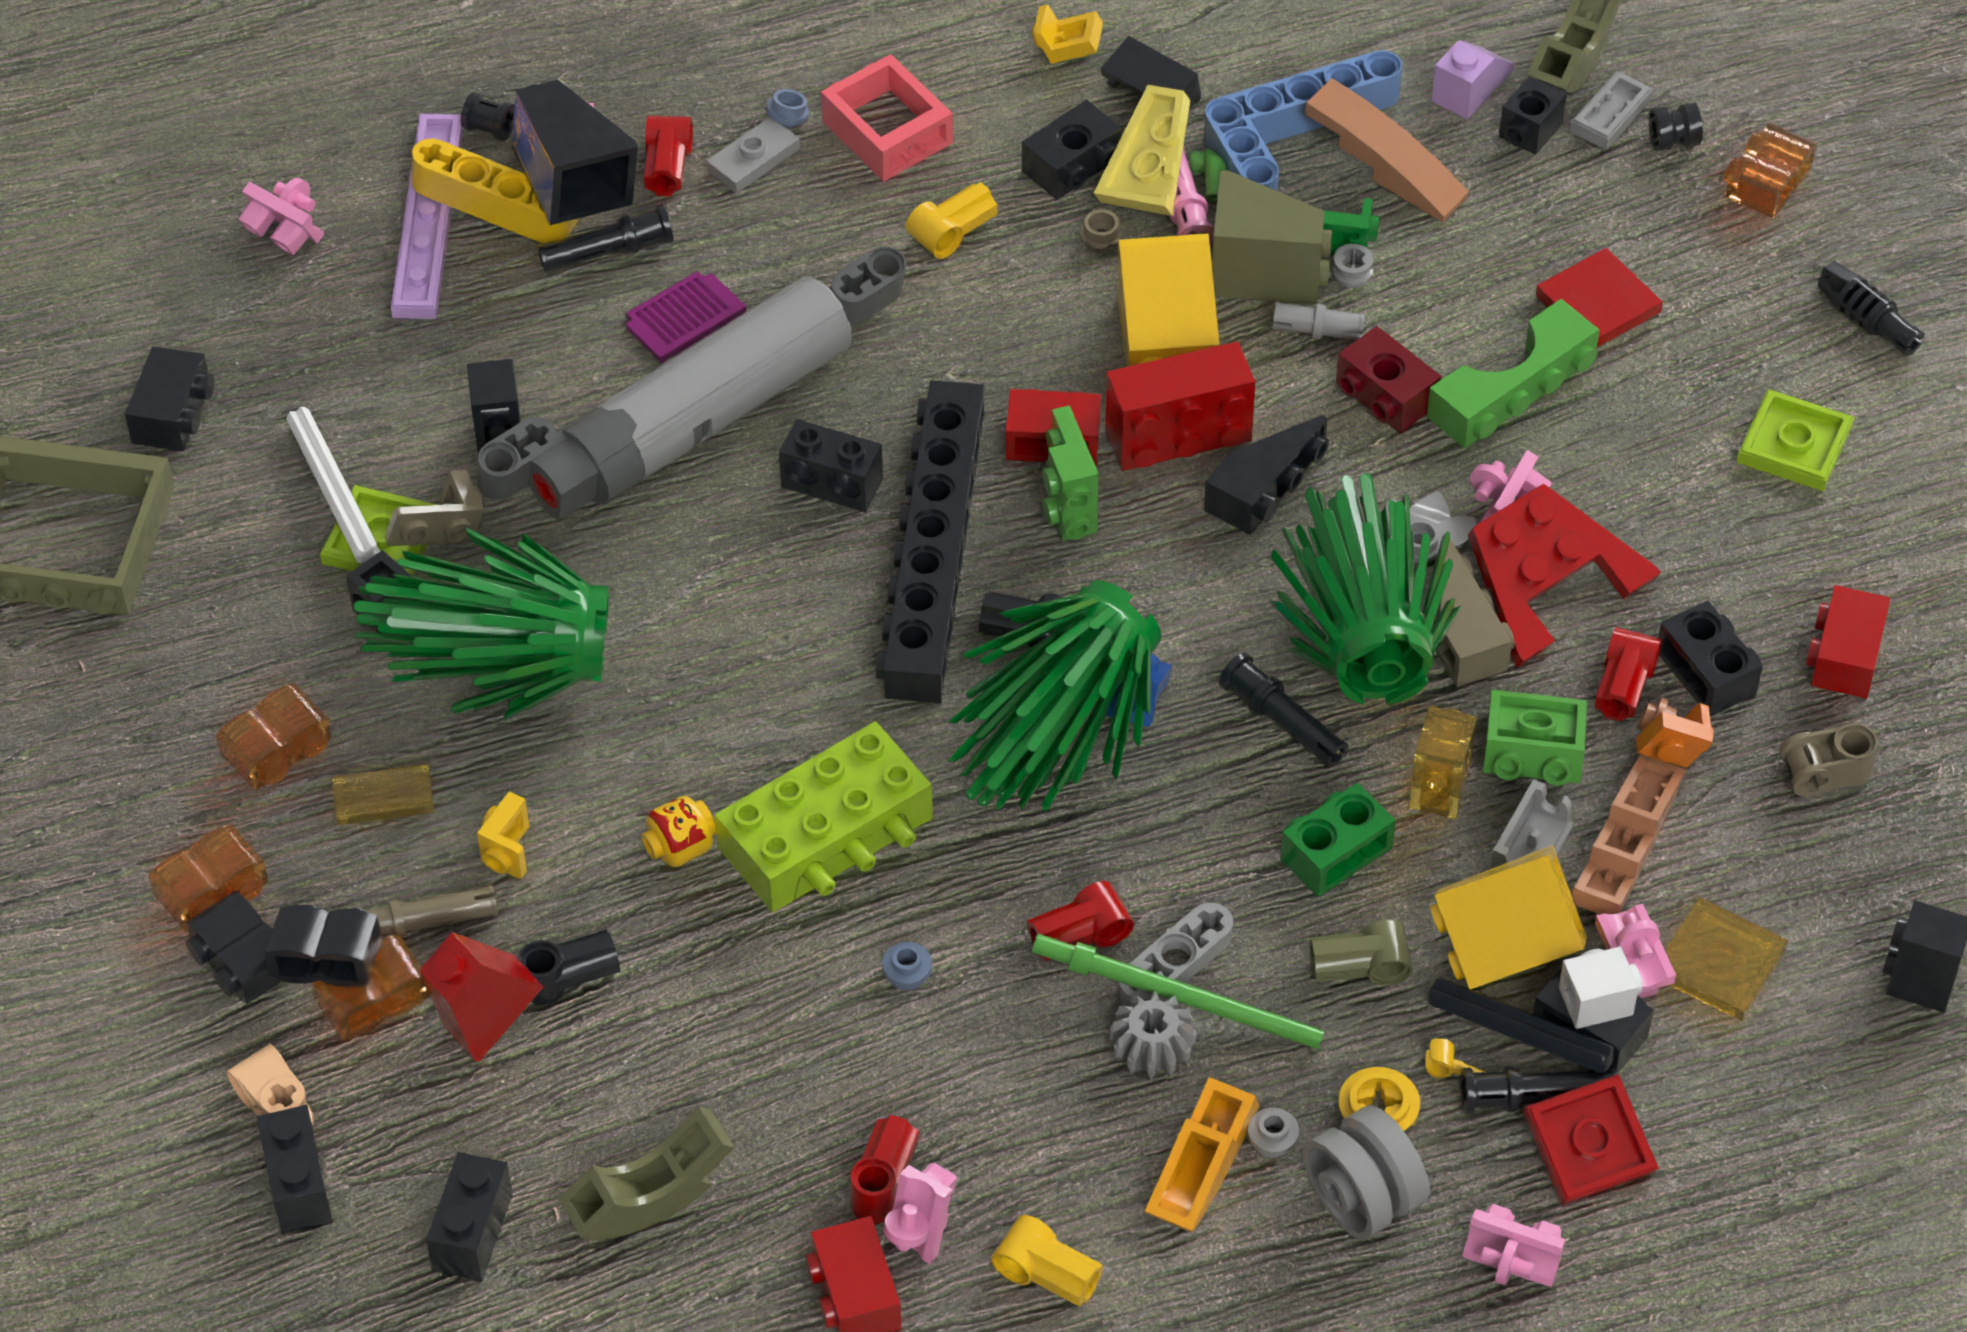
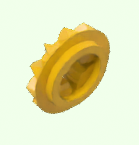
M1370 1067L1352 1074L1342 1085L1339 1093L1338 1108H1340L1343 1119L1362 1107L1372 1105L1373 1098H1376V1091H1380V1097L1383 1099L1384 1105L1388 1106L1385 1108V1112L1397 1122L1401 1129L1405 1131L1410 1126H1415L1420 1110V1097L1415 1085L1404 1074L1390 1068Z

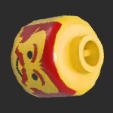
M683 795L647 813L645 822L647 831L641 834V839L647 853L653 860L661 858L667 865L675 868L711 850L713 844L712 836L716 835V824L710 810L703 801L698 800L695 802L690 797Z

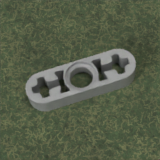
M1203 903L1198 905L1129 964L1153 972L1154 968L1156 974L1186 983L1229 946L1232 940L1233 917L1230 911L1220 904ZM1202 924L1209 928L1217 924L1219 925V932L1214 929H1208L1201 935ZM1180 949L1185 951L1190 959L1183 965L1174 966L1165 962L1162 956L1168 950ZM1119 982V998L1124 1006L1130 1007V1000L1134 994L1144 1001L1150 1000L1152 993L1141 989L1134 991L1132 986ZM1159 996L1160 1001L1164 1002L1167 999L1162 996Z

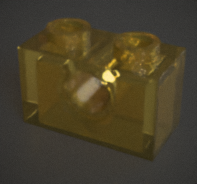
M1429 706L1415 751L1409 808L1453 819L1457 818L1470 774L1477 721L1476 716L1463 714L1455 709Z

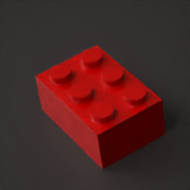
M1238 341L1106 371L1105 432L1121 471L1138 467L1144 468L1155 463L1180 457H1191L1198 453L1223 447H1234L1241 443L1252 441L1256 381Z

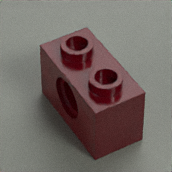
M1375 326L1338 353L1336 383L1346 395L1356 398L1371 410L1372 414L1380 422L1387 423L1401 434L1427 415L1430 387L1439 382L1442 376L1380 327Z

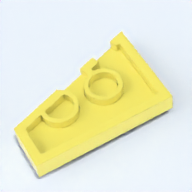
M1147 85L1094 191V195L1100 203L1173 216L1190 99L1184 91Z

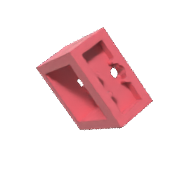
M892 54L875 63L868 64L862 70L840 82L833 83L827 89L821 91L822 122L883 182L953 144V113ZM891 91L917 117L880 137L854 110Z

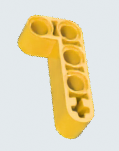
M434 138L419 141L412 150L411 183L414 190L422 196L542 244L565 239L579 220L578 218L549 225L525 174Z

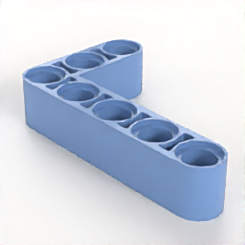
M1374 51L1218 97L1210 101L1205 108L1204 145L1206 148L1214 150L1225 161L1227 171L1278 191L1279 168L1265 144L1325 127L1305 115L1306 102L1331 78L1355 92L1379 110L1395 105L1400 96L1402 61L1396 54L1390 51Z

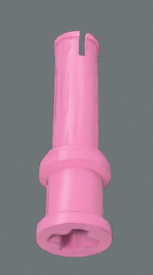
M1183 145L1173 216H1170V219L1177 225L1178 232L1176 236L1195 235L1202 232V234L1209 235L1211 246L1213 244L1214 227L1208 222L1206 217L1208 214V204L1205 198L1197 193L1185 153V146Z

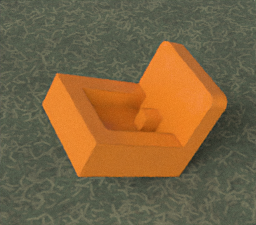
M1698 703L1684 718L1661 712L1636 737L1637 753L1687 768L1697 757L1707 751L1713 743L1714 731L1711 726L1709 706Z

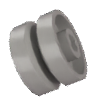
M1371 1104L1362 1107L1344 1118L1339 1130L1336 1128L1327 1129L1304 1144L1302 1152L1304 1165L1312 1187L1334 1220L1355 1238L1360 1240L1371 1238L1390 1226L1393 1215L1397 1217L1405 1216L1428 1201L1430 1195L1429 1180L1419 1154L1397 1122L1378 1107Z

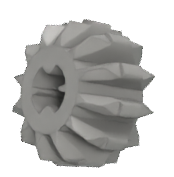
M1156 991L1152 993L1150 1000L1147 1001L1134 994L1130 1000V1007L1119 1005L1115 1021L1110 1026V1040L1114 1044V1055L1117 1061H1127V1068L1131 1074L1140 1068H1144L1150 1079L1156 1074V1069H1162L1172 1076L1176 1070V1063L1187 1064L1191 1056V1048L1196 1043V1030L1192 1025L1190 1010L1178 1009L1179 1002L1175 996L1163 1002L1160 1001Z

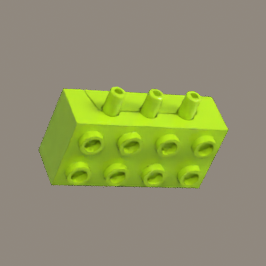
M874 721L716 813L715 824L718 849L769 910L774 913L814 888L822 896L830 894L836 886L832 878L853 865H856L862 872L869 871L876 863L873 853L894 841L902 848L911 846L916 840V834L913 830L933 818L932 784L882 727Z

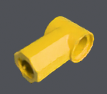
M973 183L937 206L933 202L920 204L909 215L905 228L937 259H944L956 251L965 234L997 215V203L993 199L991 191L983 183Z
M1021 1215L1017 1218L990 1258L994 1268L1011 1282L1027 1285L1032 1281L1079 1307L1089 1301L1103 1273V1265L1057 1241V1237L1051 1228L1030 1215Z

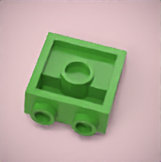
M1070 405L1052 409V429L1046 430L1048 460H1046V468L1042 470L1048 497L1042 499V506L1048 525H1056L1062 541L1077 540L1086 535L1097 533L1099 474Z
M1491 689L1483 772L1494 773L1504 780H1514L1519 776L1544 779L1547 783L1554 786H1561L1568 782L1580 783L1585 752L1587 700Z

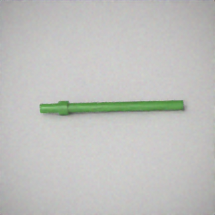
M1037 934L1032 953L1069 965V971L1084 976L1091 972L1150 993L1156 991L1159 996L1167 999L1175 996L1179 1003L1318 1049L1324 1030L1095 953L1097 948L1077 942L1076 946Z

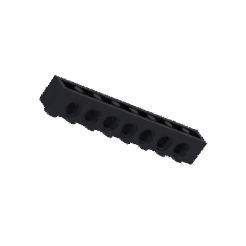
M930 380L927 398H919L917 425L923 427L922 433L913 434L911 460H916L917 464L916 468H908L906 476V496H911L910 504H902L900 531L906 532L905 540H896L894 567L900 568L899 577H890L888 604L894 605L893 614H884L882 641L888 642L887 651H878L876 664V679L884 680L885 699L942 704L985 416L983 384Z

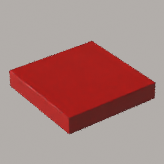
M1607 247L1538 284L1535 295L1547 307H1550L1560 299L1564 300L1599 329L1597 348L1661 313L1663 301Z
M1619 1074L1529 1105L1523 1110V1114L1562 1206L1653 1174L1659 1169Z

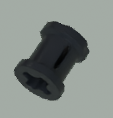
M472 92L465 100L461 112V127L470 131L476 128L493 133L496 139L505 141L509 138L514 128L515 104L505 102L501 105L485 100L480 94Z

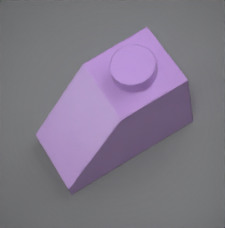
M1458 40L1435 64L1432 102L1468 120L1511 74L1515 63L1479 45Z

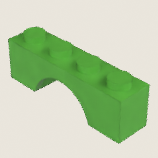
M1558 300L1529 320L1525 351L1528 355L1526 361L1517 367L1499 372L1480 371L1462 365L1430 387L1427 418L1464 449L1478 439H1486L1496 430L1497 426L1512 416L1517 417L1521 415L1536 399L1545 393L1551 394L1556 391L1568 377L1577 371L1583 372L1588 369L1597 356L1596 349L1599 329L1564 300Z

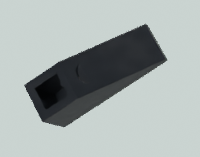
M1320 415L1230 452L1205 481L1204 511L1251 535L1262 521L1268 522L1273 517L1282 497L1287 492L1292 493L1298 488L1305 470L1311 463L1317 464L1324 457L1329 446V439L1326 438L1328 418Z

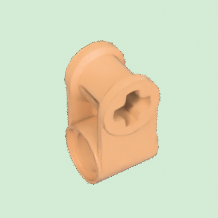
M270 1043L226 1071L228 1080L241 1101L249 1109H252L257 1116L308 1105L302 1083L291 1072L278 1050ZM308 1105V1110H309V1114H310V1118H311V1122H312V1126H313V1125H314V1116H313V1113H312V1111H311V1109H310V1107H309V1105Z

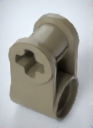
M1849 723L1841 727L1816 732H1801L1792 735L1781 743L1779 754L1781 759L1789 764L1793 774L1791 784L1794 793L1804 797L1814 796L1824 791L1859 786L1866 783L1873 773L1878 740L1874 731L1866 725Z

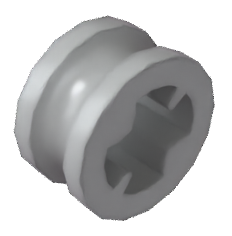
M1346 244L1339 247L1333 257L1334 266L1332 270L1333 278L1337 283L1349 288H1358L1366 285L1372 277L1374 259L1371 251L1359 244ZM1355 264H1358V265H1360L1361 267L1355 268L1354 265H1355Z

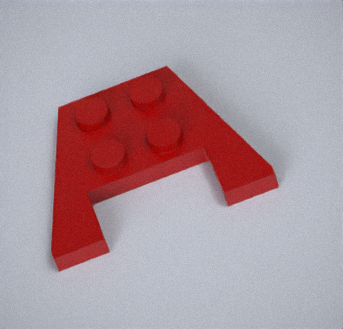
M1544 483L1480 522L1468 533V538L1486 588H1491L1499 610L1497 617L1501 623H1507L1512 631L1515 646L1510 654L1517 668L1550 648L1555 642V639L1528 605L1532 600L1592 562L1598 565L1624 600L1656 580L1661 574L1654 564Z

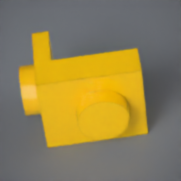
M1047 4L1038 8L1036 22L1032 26V36L1036 46L1040 49L1042 48L1051 64L1097 53L1103 21L1096 11L1058 20Z
M509 791L498 806L494 805L487 811L482 827L477 832L481 861L498 874L507 873L518 879H522L527 873L524 848L518 843L530 827L525 798Z

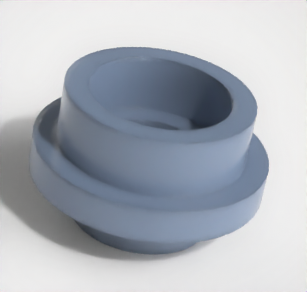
M777 90L767 102L766 113L772 120L786 128L801 125L807 121L809 116L807 99L803 94L795 90Z
M901 942L895 944L883 956V974L898 989H916L931 974V956L923 946L917 943ZM904 961L914 962L913 964L907 966L900 964Z

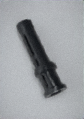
M657 205L655 211L631 218L627 214L622 215L616 220V224L537 245L544 272L547 273L560 267L577 264L625 250L626 253L634 254L638 252L639 247L663 240L667 244L674 242L670 220L664 205Z
M1246 652L1234 657L1220 675L1219 685L1223 689L1236 692L1249 703L1248 709L1253 714L1267 715L1324 762V765L1328 768L1333 767L1343 758L1337 751L1346 753L1348 743L1337 737L1286 695L1281 680L1275 676L1268 677L1253 664V657Z
M1505 1066L1503 1072L1474 1073L1471 1068H1462L1460 1073L1461 1107L1464 1114L1474 1113L1475 1108L1504 1107L1507 1112H1516L1517 1109L1522 1108V1104H1535L1617 1074L1614 1072V1069H1608L1605 1073L1596 1071L1521 1073L1514 1066Z

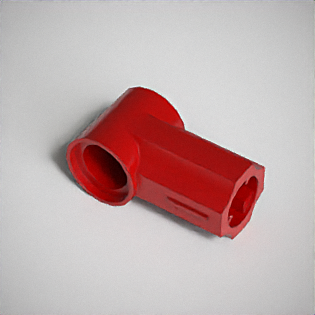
M647 116L645 130L647 158L644 171V186L646 189L653 191L656 196L671 197L674 192L682 190L686 156H690L692 152V117Z
M1619 627L1614 628L1604 664L1606 669L1596 694L1594 706L1604 714L1605 718L1619 722L1626 718H1634L1646 680H1651L1654 674L1662 639Z
M1108 881L1092 883L1082 889L1072 903L1027 920V930L1033 946L1037 934H1041L1076 946L1077 942L1086 945L1094 942L1099 947H1110L1127 938L1134 928L1131 916L1113 885ZM1038 955L1039 958H1043L1045 962L1051 960L1050 958Z
M889 1115L884 1119L878 1118L861 1160L852 1168L850 1176V1206L857 1219L871 1216L874 1224L883 1223L887 1214L893 1210L900 1173L909 1165L919 1141V1130L910 1125L907 1119ZM870 1189H879V1190H881V1191L870 1192V1191H867V1190H870Z

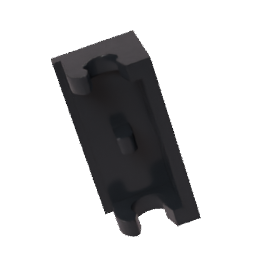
M1129 35L1100 68L1102 76L1109 79L1107 84L1113 88H1116L1121 83L1143 95L1147 85L1182 90L1190 99L1189 109L1202 98L1198 73Z

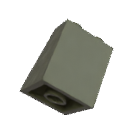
M1220 170L1212 255L1215 297L1317 304L1319 286H1328L1330 260H1321V256L1330 257L1332 230L1323 229L1324 211L1231 171Z

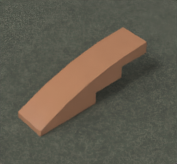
M1331 78L1306 102L1305 115L1340 135L1338 145L1340 149L1374 168L1372 175L1374 182L1442 223L1468 198L1469 191L1432 153L1374 105L1335 79Z
M1639 755L1611 805L1608 820L1596 839L1589 862L1573 889L1572 897L1576 906L1598 914H1617L1621 912L1661 831L1683 781L1686 769L1649 756Z

